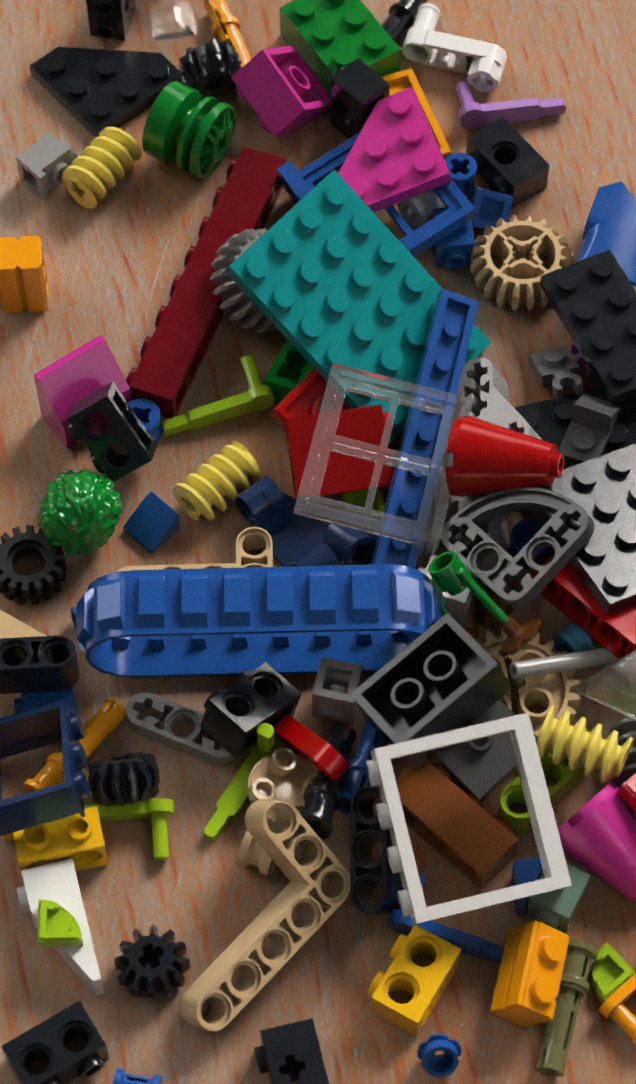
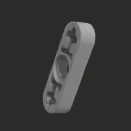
M148 692L138 693L128 701L126 705L127 722L135 733L215 765L224 766L236 760L223 747L221 751L215 750L213 742L215 740L208 733L207 738H202L203 729L200 725L204 716L203 713ZM147 707L152 708L154 717L146 716L144 721L139 720L137 711L144 712ZM159 719L164 721V729H160ZM181 720L190 721L196 727L193 734L185 738L175 736L171 729L176 722Z

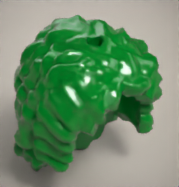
M89 469L80 470L79 472L69 470L67 474L60 473L55 482H50L47 485L45 497L40 501L41 506L37 517L38 526L44 531L46 540L52 546H64V551L68 556L79 555L87 557L90 553L96 552L99 548L103 547L107 543L108 538L113 535L115 525L120 520L119 515L122 512L123 503L120 501L121 495L119 492L113 491L114 482L111 479H107L104 474L97 475V473H93ZM71 525H76V526H77V530H75V531L71 530V529H70V526H71Z

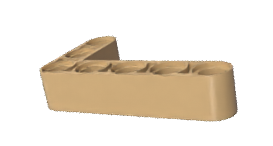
M262 799L252 803L246 811L245 824L249 833L291 882L184 992L180 998L179 1012L182 1019L189 1025L209 1031H218L226 1027L340 907L350 894V875L290 803ZM274 810L276 823L273 829L270 830L267 818L269 813ZM300 842L303 852L299 861H296L294 850ZM327 874L329 878V885L327 890L323 893L321 890V881L324 875ZM298 904L300 915L297 922L293 924L291 914L294 907ZM266 936H269L271 942L270 949L263 955L262 942ZM239 967L241 971L240 981L233 987L231 981L232 973ZM209 998L211 1002L210 1012L205 1018H202L201 1006Z

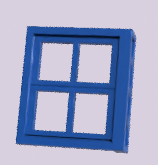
M360 132L299 171L296 170L290 161L277 168L283 187L295 204L333 170L336 172L340 171ZM453 180L432 189L448 209L414 231L393 205L384 208L405 234L399 241L413 257L478 217L476 208Z

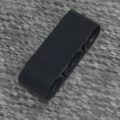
M58 635L0 638V694L63 691L73 687L78 682L80 671L75 645L69 638Z
M368 785L357 790L351 801L350 894L354 906L361 912L387 915L392 910L399 909L401 906L398 901L397 891L404 890L400 872L393 874L388 860L387 847L393 846L389 829H381L378 816L375 817L372 810L375 799L381 798L379 787ZM400 797L401 805H402V809H403V813H404L403 801H402V799H401V797ZM379 840L382 844V854L378 860H375L372 850L374 844ZM379 884L382 888V898L376 905L373 901L372 893L375 886Z

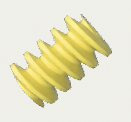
M104 128L100 132L99 137L93 139L90 146L81 152V156L75 158L72 161V165L63 171L62 180L67 192L77 203L86 209L95 208L97 206V199L102 200L106 197V189H113L116 186L115 180H121L125 176L124 170L129 171L134 167V161L142 158L141 146L132 136L119 128Z
M232 441V445L224 446L220 454H214L209 458L208 464H201L197 468L196 474L190 473L185 477L184 483H177L173 487V494L182 510L191 519L198 521L199 516L202 515L207 520L212 521L215 515L211 506H215L222 512L225 511L227 505L223 499L224 496L235 502V496L238 495L235 487H239L243 491L250 486L248 477L257 482L263 476L255 458L240 442Z
M553 705L539 733L537 749L540 758H544L553 750L552 761L556 765H560L568 756V767L573 772L585 763L584 773L587 778H592L601 770V784L608 785L615 776L619 777L631 750L634 738L629 737L620 746L618 745V731L614 730L606 739H603L601 724L598 723L590 733L586 732V718L581 717L572 726L570 725V711L566 710L557 720L554 718Z

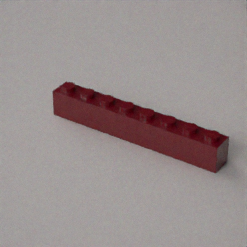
M243 146L238 159L231 160L226 175L227 182L224 188L219 187L215 193L212 205L213 211L210 217L205 216L201 222L198 234L199 240L195 247L190 246L184 261L185 269L182 276L177 275L173 280L169 303L167 307L161 306L155 322L156 330L152 337L147 336L144 340L140 354L141 361L137 368H131L126 381L130 387L131 399L144 398L153 401L160 409L162 417L170 419L178 415L227 310L219 309L223 300L221 296L213 295L218 285L210 280L212 274L216 272L210 265L218 257L216 251L227 242L228 238L235 234H239L246 229L250 230L253 228L256 231L265 228L284 188L277 168L286 163L285 158Z

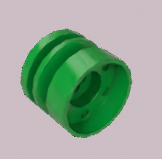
M178 81L171 82L161 91L148 114L142 137L143 151L147 155L167 164L177 161V166L185 172L190 171L198 178H208L220 165L230 146L236 126V110L228 103H219L212 96L205 97L202 100V95L198 90Z

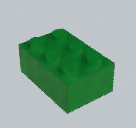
M293 0L280 7V36L288 46L295 45L330 96L331 78L335 72L343 66L347 67L358 58L381 77L400 71L401 49L361 0Z

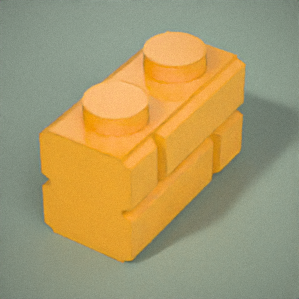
M21 236L19 240H16L15 237H0V300L2 310L5 313H23L24 309H27L28 312H46L47 308H49V283L42 240L39 236Z
M537 921L508 929L490 1012L522 1027L537 1025V1022L552 1021L556 1007L555 998L559 992L570 937Z

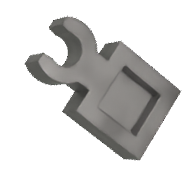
M566 345L547 348L544 351L529 355L531 370L543 389L553 387V397L556 401H564L563 391L565 390L575 391L578 397L583 395V383L580 377L579 365Z

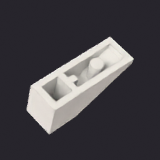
M73 858L22 870L25 886L16 888L22 913L31 912L34 926L38 929L39 899L56 902L67 910L79 924L83 946L53 947L96 996L105 994Z

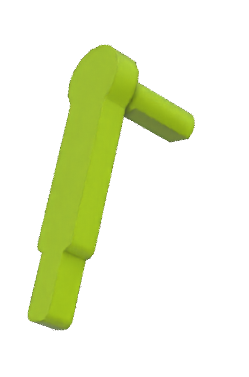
M245 356L240 359L249 384L248 391L188 410L185 414L162 421L161 426L164 435L168 437L190 429L197 430L249 412L263 411L272 406L275 402L273 391L270 386L263 385L254 357Z
M262 723L258 726V744L251 748L250 755L216 803L217 811L204 828V837L210 842H215L228 822L235 820L248 802L247 783L254 765L264 756L282 747L280 741L274 737V728L271 724Z
M156 798L122 806L85 805V808L97 806L100 822L150 818V825H152L154 859L155 861L169 859L167 817L174 815V801L172 799Z

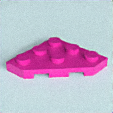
M413 87L377 101L338 172L373 213L452 181L449 169Z

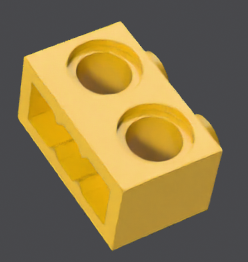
M97 806L85 808V817L82 818L78 813L13 832L21 871L73 858L76 872L109 865Z
M414 924L408 936L401 934L396 940L389 955L394 960L386 973L379 970L372 980L367 992L372 996L370 1012L417 1037L458 968L461 949ZM417 954H427L434 962L427 967H420L414 964L411 959ZM404 990L410 993L413 998L408 1003L398 1004L389 996L394 991Z

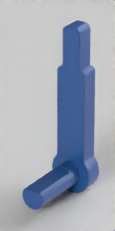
M418 872L421 887L423 888L426 875ZM401 907L400 909L392 910L387 921V926L390 929L407 936L414 926L410 916H403ZM433 921L416 924L460 948L462 953L501 963L503 946Z

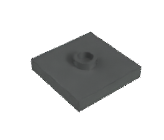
M499 699L467 727L515 716V714ZM508 732L443 747L434 754L457 780L481 802L517 769ZM534 734L535 741H536V745H537L538 737Z

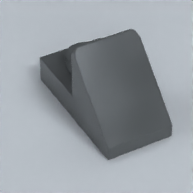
M583 394L574 403L571 423L558 450V453H563L564 463L574 466L602 456L622 406L617 404L611 405L608 401Z

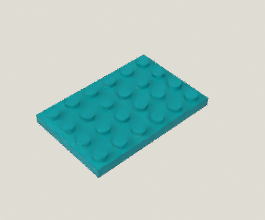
M333 170L224 271L351 409L382 404L383 412L389 411L393 431L392 435L387 436V443L389 444L405 428L437 295L443 288L343 178ZM473 324L464 366L470 360L477 358L492 343L475 324Z

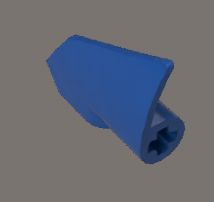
M620 181L598 188L585 224L582 237L583 242L575 263L610 249L631 284L636 287V199Z

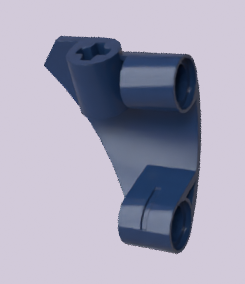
M264 476L235 496L237 507L250 527H260L270 534L273 542V557L282 567L368 565L372 561L381 523L350 519L312 507L280 491L275 482L267 476Z

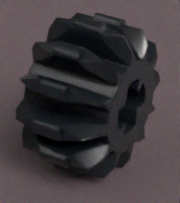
M212 38L208 43L203 44L199 41L197 47L186 48V55L179 58L180 76L183 84L198 90L202 96L205 95L206 97L217 94L223 97L224 91L235 90V82L231 77L241 69L242 62L235 47H231L227 40L217 43Z
M141 751L135 753H114L110 756H102L100 759L94 760L89 764V791L92 794L93 802L105 806L135 804L136 802L154 798L159 793V767L156 765L155 756Z
M155 925L150 927L148 936H143L142 932L135 928L132 932L135 943L122 940L119 947L123 955L116 957L114 960L115 968L121 971L118 975L119 984L121 986L130 985V996L134 998L138 997L143 991H146L147 1001L153 1003L156 998V992L161 991L164 997L170 999L173 995L171 985L183 987L185 976L182 973L190 969V960L184 957L187 952L186 945L183 941L174 943L175 933L171 929L159 937L158 928ZM155 959V964L159 962L160 966L150 969V964L146 965L145 962Z

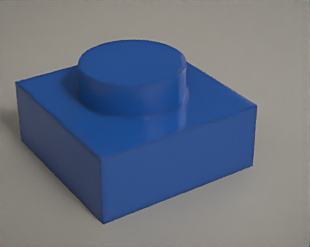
M476 188L472 205L476 208L478 217L472 220V226L485 230L486 225L495 227L499 218L508 223L514 196Z

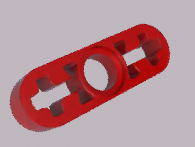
M287 713L273 726L274 733L292 751L334 782L351 767L347 760L328 742Z

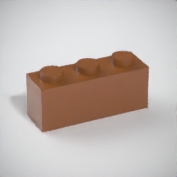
M426 761L415 771L410 768L396 782L399 796L403 801L406 825L480 890L516 856L518 838L514 829L501 818L496 820L486 812L483 803L472 792H463L453 783L451 775L441 765L437 763L432 765Z

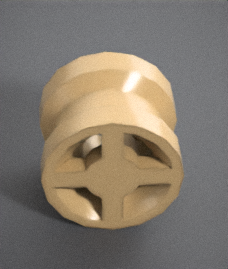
M247 830L240 845L236 862L244 867L249 865L258 867L261 874L270 877L277 865Z

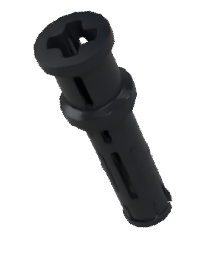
M338 723L330 728L327 742L348 761L353 743L356 740V731L353 728L350 729L347 738H345L349 725ZM318 770L314 782L307 785L304 790L303 800L305 804L299 814L319 838L324 840L329 838L332 833L333 823L331 819L333 812L338 810L342 802L339 787L343 775L334 782Z

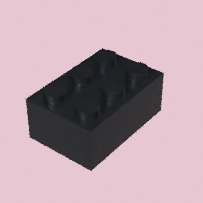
M447 612L355 689L350 696L372 726L390 745L467 727L509 692L512 687L499 664ZM441 748L402 758L415 771Z

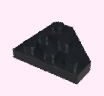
M57 47L30 65L31 75L95 138L99 137L100 132L104 128H119L151 107L161 91L171 82L178 81L182 83L181 71L162 53Z

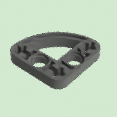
M520 487L496 491L471 502L458 511L445 524L442 529L441 539L444 546L449 551L456 552L463 564L501 599L512 607L520 608L531 603L589 541L594 533L595 526L593 519L587 511L567 496L542 488ZM540 510L554 513L514 558L479 528L483 523L513 511ZM569 520L578 521L581 525L577 531L569 529L566 525ZM460 531L466 534L475 544L471 551L455 537ZM555 534L566 542L563 547L553 538ZM546 546L553 547L555 549L553 560L546 565H537L535 562L537 552ZM490 552L497 553L499 560L495 568L490 571H481L479 567L481 558ZM527 564L537 574L535 578L524 569ZM514 580L521 583L524 587L519 593L510 587L511 582Z

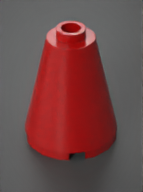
M473 416L456 418L451 428L447 453H453V467L446 466L447 488L453 496L467 497L520 487L536 488L551 486L555 479L561 478L563 474L564 455L563 453H558V448L553 443Z

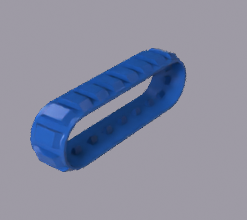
M402 565L129 570L101 576L88 585L87 592L84 593L77 603L76 639L78 640V648L85 653V658L90 666L103 673L120 677L240 675L245 670L253 671L265 662L279 674L318 673L321 657L363 665L362 672H377L443 617L442 601L435 587L427 582L430 580L428 576L417 569Z

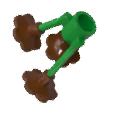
M447 551L442 553L428 566V572L432 579L427 582L432 584L438 591L442 601L443 616L447 612L449 613L442 592H448L449 595H457L468 588L477 597L475 601V607L477 608L474 614L475 621L479 624L488 623L492 627L499 625V628L508 636L499 650L501 657L504 658L507 655L512 656L516 654L524 644L531 641L538 633L537 629L542 624L539 618L527 620L520 625L510 615L515 611L516 607L510 606L487 585H483L465 567L456 552ZM510 584L512 590L518 593L517 588L513 584ZM461 625L474 640L479 637L478 629L467 628L465 625Z

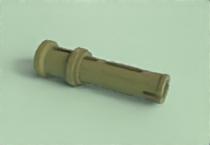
M569 939L559 992L555 998L556 1007L553 1020L546 1023L543 1043L535 1068L539 1073L551 1077L564 1076L581 998H584L590 989L587 977L591 960L597 958L598 954L595 946L581 940Z

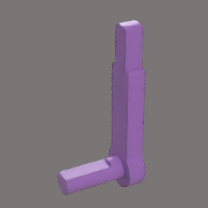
M461 81L455 87L461 104V108L458 111V119L460 125L466 130H476L482 126H487L502 116L509 123L538 120L541 116L558 115L566 112L563 98L545 100L529 98L480 104L474 102L468 82Z

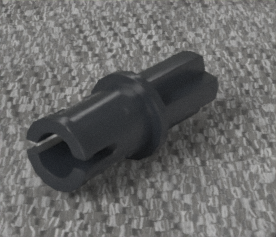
M400 0L398 3L391 5L389 16L381 26L394 42L398 40L406 28L413 26L415 16L418 13V7L428 0Z

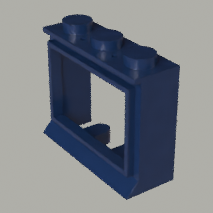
M65 700L0 718V836L78 813L81 818L85 817L84 798L90 796L87 779L82 771V768L87 767V758L84 748L79 740L85 738V732L80 716L78 714H71ZM62 741L65 782L2 800V758Z

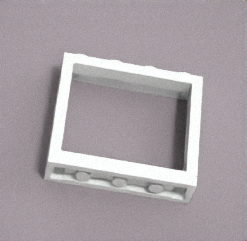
M529 713L373 749L370 752L372 760L366 761L369 781L372 787L379 786L383 802L376 804L377 815L381 829H389L393 846L387 847L388 860L392 873L400 872L404 890L397 891L398 901L401 904L403 916H410L412 924L572 886ZM508 732L545 878L426 907L391 760Z

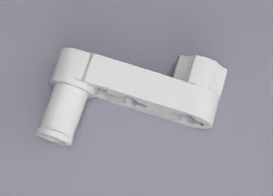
M421 4L418 7L414 25L408 30L402 47L404 56L411 61L422 63L426 66L468 74L467 82L477 91L488 93L491 90L497 89L507 60V54L504 49L493 43L434 31L440 17V10L432 4Z

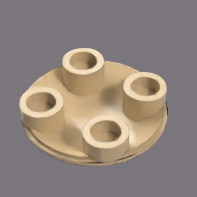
M281 747L276 749L273 753L261 758L249 774L247 789L251 804L262 799L290 803L298 812H301L305 804L303 800L304 790L307 785L314 782L318 769L288 748ZM274 810L269 813L267 822L273 826L276 823Z

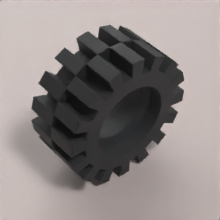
M26 525V533H21L19 527L13 528L14 536L11 538L7 533H4L1 536L2 545L0 544V593L4 591L5 598L10 601L16 596L17 604L25 605L26 598H30L32 605L39 604L37 597L41 595L45 601L51 599L50 590L58 593L61 590L60 581L65 582L66 580L65 570H67L63 547L52 546L46 540L41 527L38 533H35L33 525ZM37 555L44 560L43 569L33 575H19L13 569L14 563L23 556Z

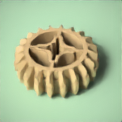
M513 214L509 223L499 218L495 227L486 225L483 235L477 236L473 252L470 254V261L472 262L470 273L472 278H475L477 290H484L486 301L497 298L496 303L499 308L505 303L511 304L513 312L516 311L519 305H524L530 313L535 303L545 309L548 304V298L540 286V277L572 264L573 252L572 248L568 247L567 236H559L557 226L547 229L545 219L538 223L532 222L530 214L526 217L525 221H519ZM495 256L501 260V265L503 266L499 270L492 262ZM543 257H545L551 265L549 270L543 267V261H541Z

